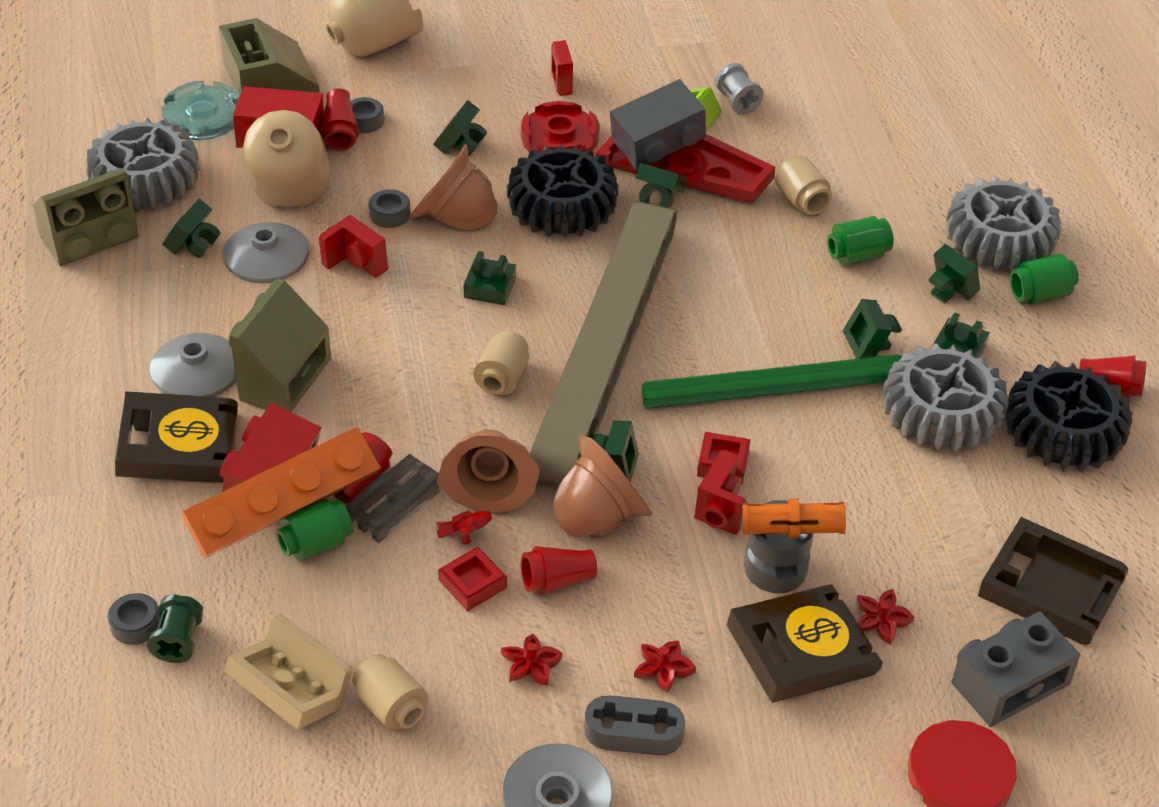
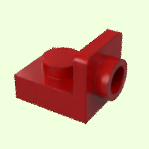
M352 215L347 216L320 234L322 265L327 269L333 268L347 258L353 266L362 268L375 278L388 270L385 238Z
M722 449L698 487L694 518L705 522L713 528L722 529L737 535L742 528V503H746L743 497L737 495L742 483V478L736 476L739 456Z

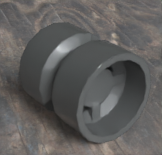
M773 500L764 504H787V501ZM814 533L800 534L799 539H789L788 534H748L749 543L746 548L744 565L745 573L751 583L761 590L771 593H787L797 589L804 583L808 573Z

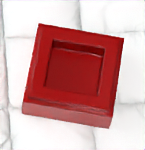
M566 40L553 41V44H551V75L559 96L573 95V61Z
M705 432L697 466V476H706L718 454L723 449L739 456L736 476L742 478L741 484H743L751 439Z
M478 546L438 569V580L467 612L507 588V576Z

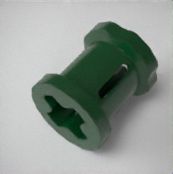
M167 595L160 601L158 608L161 618L157 630L149 636L147 648L153 656L162 661L181 663L192 657L195 646L191 639L195 627L202 622L203 606L189 596Z

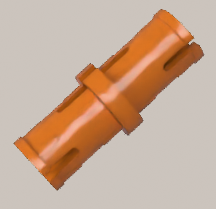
M798 498L788 499L787 504L742 503L743 536H748V534H788L789 539H799L800 534L808 533L845 534V503H799Z

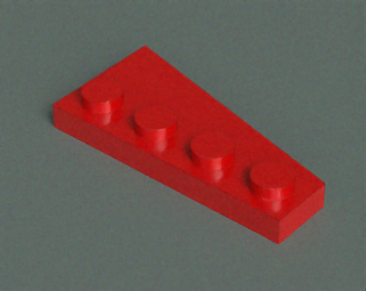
M708 134L695 144L686 146L657 162L648 164L688 177L686 187L749 203H754L775 178V166ZM612 136L595 153L596 157H605L606 165L613 166L615 169L634 174L638 172L613 142Z

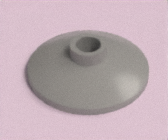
M275 222L252 224L238 230L227 240L223 249L224 262L228 270L240 279L255 283H271L276 278L283 280L294 275L305 265L309 255L307 240L300 231L289 225Z
M191 333L168 341L157 350L150 364L152 381L164 394L214 397L227 390L236 381L234 378L232 348L229 346V340L210 333Z
M546 744L525 752L510 766L503 783V802L505 807H610L612 800V784L603 764L588 751L568 744ZM554 798H560L565 803L552 804L549 801Z

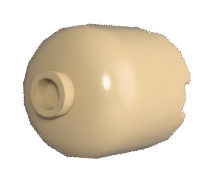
M409 0L328 1L327 15L329 23L326 24L327 33L335 45L340 43L355 56L365 57L422 32L423 29L421 10L418 8L413 11Z
M288 110L268 112L255 120L246 133L243 152L250 183L259 198L276 208L297 205L299 208H303L318 200L328 187L331 168L328 152L321 134L315 125L300 113Z

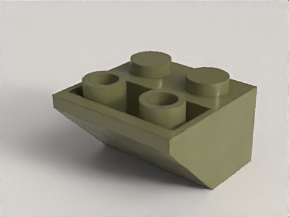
M258 18L219 26L224 65L238 97H240L243 86L320 92L319 84L297 41Z
M124 168L41 196L33 204L40 237L59 266L139 237L127 172Z
M279 278L275 279L265 293H261L256 298L253 308L241 322H237L230 332L229 346L232 348L234 378L237 381L239 401L265 410L270 403H273L292 412L331 360L328 326L285 280Z

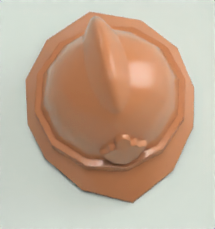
M466 144L445 174L413 210L409 217L410 220L429 215L433 219L437 218L455 229L475 231L486 226L495 217L497 201L494 198L492 183L479 168L476 170V166L469 162Z
M484 429L464 437L442 458L437 484L454 502L475 511L501 513L520 508L536 492L540 466L527 449L516 440L509 439L500 431Z
M580 434L578 437L581 457L563 478L554 497L553 508L556 519L562 529L574 537L582 538L587 535L604 536L616 530L623 524L622 522H626L632 515L651 516L652 512L646 502L609 454L592 438Z

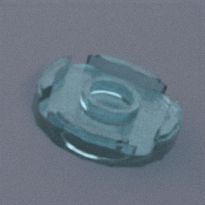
M192 81L178 86L167 94L164 99L165 105L162 107L163 120L166 121L168 126L173 124L179 125L181 131L189 132L192 140L214 139L226 135L234 129L233 112L239 95L233 88L221 82L213 81L214 86H204L203 81Z

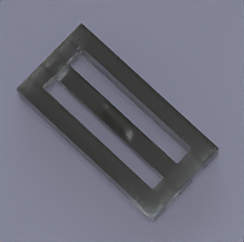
M408 454L345 506L351 521H356L358 529L362 532L371 531L372 539L380 543L443 490L437 484L439 473L411 454ZM414 471L417 472L413 477H411V478H410L407 482H405L402 486H401V485H398V484H400L404 479H406L410 474H412ZM387 494V498L369 513L366 512Z

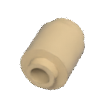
M806 156L789 158L780 165L775 182L798 211L805 212L808 215H816L828 207L832 200L830 183Z
M502 331L490 338L473 372L474 379L481 389L497 396L509 395L515 390L530 358L529 346L525 338L513 331Z
M375 654L365 659L355 670L352 683L356 687L357 697L388 730L408 729L421 720L425 713L428 699L427 692L395 659L386 658L382 654Z

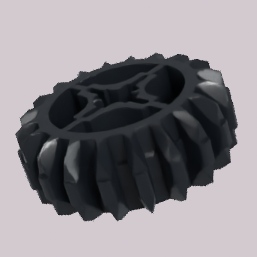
M561 144L557 149H550L544 145L542 152L530 150L528 158H518L517 166L511 168L509 184L507 185V198H509L512 215L519 218L520 225H530L532 233L544 230L547 237H550L553 233H560L565 239L568 233H575L582 237L585 229L596 232L598 224H607L610 214H614V209L617 206L619 185L613 166L606 165L605 157H594L593 150L582 152L579 151L577 145L572 149H566Z
M1054 361L1049 368L1037 364L1034 371H1024L1022 377L1015 381L1014 386L1011 387L1009 392L1005 420H1007V433L1014 435L1015 446L1026 447L1027 458L1040 456L1043 458L1044 467L1050 462L1060 464L1062 471L1069 465H1074L1080 472H1083L1088 465L1099 469L1105 461L1114 460L1115 456L1122 450L1123 445L1127 443L1133 422V412L1130 411L1129 407L1130 399L1121 394V386L1109 385L1108 374L1097 376L1093 374L1092 366L1082 370L1076 368L1074 362L1069 367H1062L1058 362Z

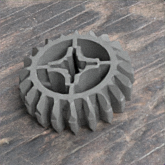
M149 118L141 123L131 120V123L125 126L116 124L114 131H102V138L92 140V148L87 150L86 171L89 180L124 168L127 172L132 203L136 211L138 212L145 206H150L155 210L157 204L164 203L171 206L173 197L184 198L185 190L194 188V181L198 178L199 156L198 150L189 136V132L181 131L179 125L173 124L168 126L165 120L151 123Z
M995 176L991 182L978 178L975 185L965 184L963 190L956 192L955 197L952 199L951 207L948 208L946 217L947 239L953 241L954 250L963 251L965 258L968 260H978L979 267L987 264L993 266L995 272L999 267L1007 268L1011 272L1012 269L1017 268L1022 262L1051 256L1061 233L1060 209L1053 206V198L1042 196V189L1032 190L1028 188V182L1018 184L1014 183L1012 178L1008 181H1000Z
M935 343L929 351L918 346L913 354L904 352L899 362H894L889 370L888 379L885 380L883 389L885 413L890 415L891 426L901 428L903 438L916 437L918 447L925 443L933 444L936 452L942 446H949L956 454L962 445L974 450L979 442L988 443L993 433H997L998 429L1002 426L1008 408L1006 381L1000 379L999 368L989 367L987 357L974 358L972 349L965 353L956 351L954 344L949 349H941Z

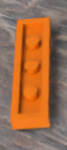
M357 426L184 510L181 517L203 558L206 559L282 521L286 516L326 499L376 474L380 470V466Z

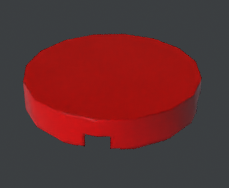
M545 102L536 106L535 112L530 115L527 112L523 116L521 140L529 152L534 150L540 153L544 145L550 149H557L560 144L566 149H572L577 145L579 151L585 152L587 150H594L598 145L600 124L594 113L590 110L589 114L582 111V106L574 102Z
M948 720L931 725L917 736L908 759V780L913 790L916 787L918 793L923 796L922 802L928 807H1004L1007 805L1017 780L1016 760L1008 745L992 730L970 721Z

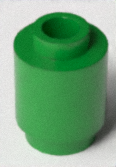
M875 216L834 224L831 234L827 237L828 251L833 259L837 258L841 265L882 257L885 252L892 250L894 244L892 228L887 219H878Z
M1064 254L1022 262L1019 268L1012 269L1010 273V284L1014 297L1018 302L1028 301L1030 304L1069 296L1074 291V285H1077L1079 281L1075 263L1072 260H1068Z
M323 499L286 516L281 521V528L276 530V536L284 554L287 557L294 555L299 562H302L343 544L345 537L353 534V525L350 515L341 500L335 499L329 502L327 499Z

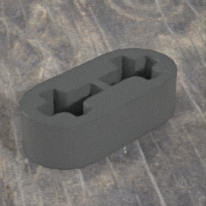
M612 695L601 696L594 699L587 706L584 725L585 736L595 747L604 750L668 755L675 752L682 744L685 718L680 708L666 701ZM604 717L614 718L613 728L602 727ZM656 723H666V734L655 733Z

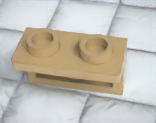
M280 614L271 619L266 640L228 656L224 673L278 714L285 722L299 730L341 709L352 675V667L283 614Z

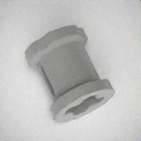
M732 63L727 65L715 78V86L721 94L729 97L732 109L738 114L750 113L760 105L764 92L760 85L749 80L748 73L741 64Z

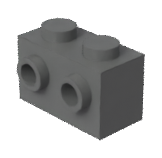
M681 79L610 111L612 140L636 170H638L640 163L648 165L657 162L663 157L686 146H691L706 137V109Z
M1039 611L1023 620L1019 618L1011 620L998 633L983 641L975 639L966 644L957 655V664L951 683L988 726L992 727L1070 685L1081 654Z

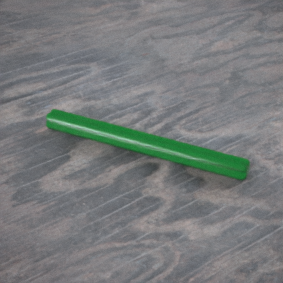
M895 354L645 381L642 384L641 396L646 408H657L885 383L893 363L899 362L902 356Z

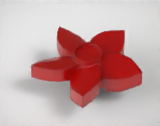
M468 510L453 516L450 521L436 522L438 538H444L459 531L462 544H469L472 542L469 533L487 525L492 520L490 511L472 513Z
M893 589L883 592L879 603L871 597L857 595L858 606L866 613L858 621L862 631H870L877 627L879 637L890 645L894 640L896 627H905L914 621V615L902 606H896L897 599Z
M534 633L525 638L523 649L514 646L501 647L502 656L511 662H515L510 668L509 682L519 680L530 673V677L536 683L548 685L550 668L556 666L561 661L563 654L561 651L550 646H543L541 648L540 641Z
M679 640L667 642L659 649L648 644H641L642 656L646 662H643L636 668L634 678H647L657 674L659 687L669 692L674 683V677H688L696 673V666L689 658L681 655Z

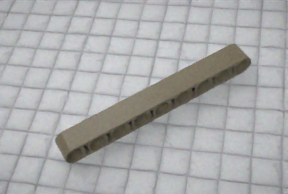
M639 201L633 203L533 443L530 454L540 466L538 481L559 486L563 478L575 466V462L581 457L578 436L582 434L589 437L591 434H597L671 244L677 220L676 209Z

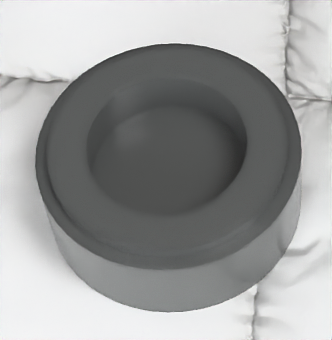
M369 97L356 98L351 101L360 133L374 132L383 126L384 107L379 101Z
M392 189L382 190L370 198L369 217L374 224L384 228H394L405 224L409 220L411 215L410 200L403 192Z
M141 593L120 597L111 605L108 611V622L112 635L118 641L130 645L148 641L150 634L157 630L161 618L157 602L152 597Z

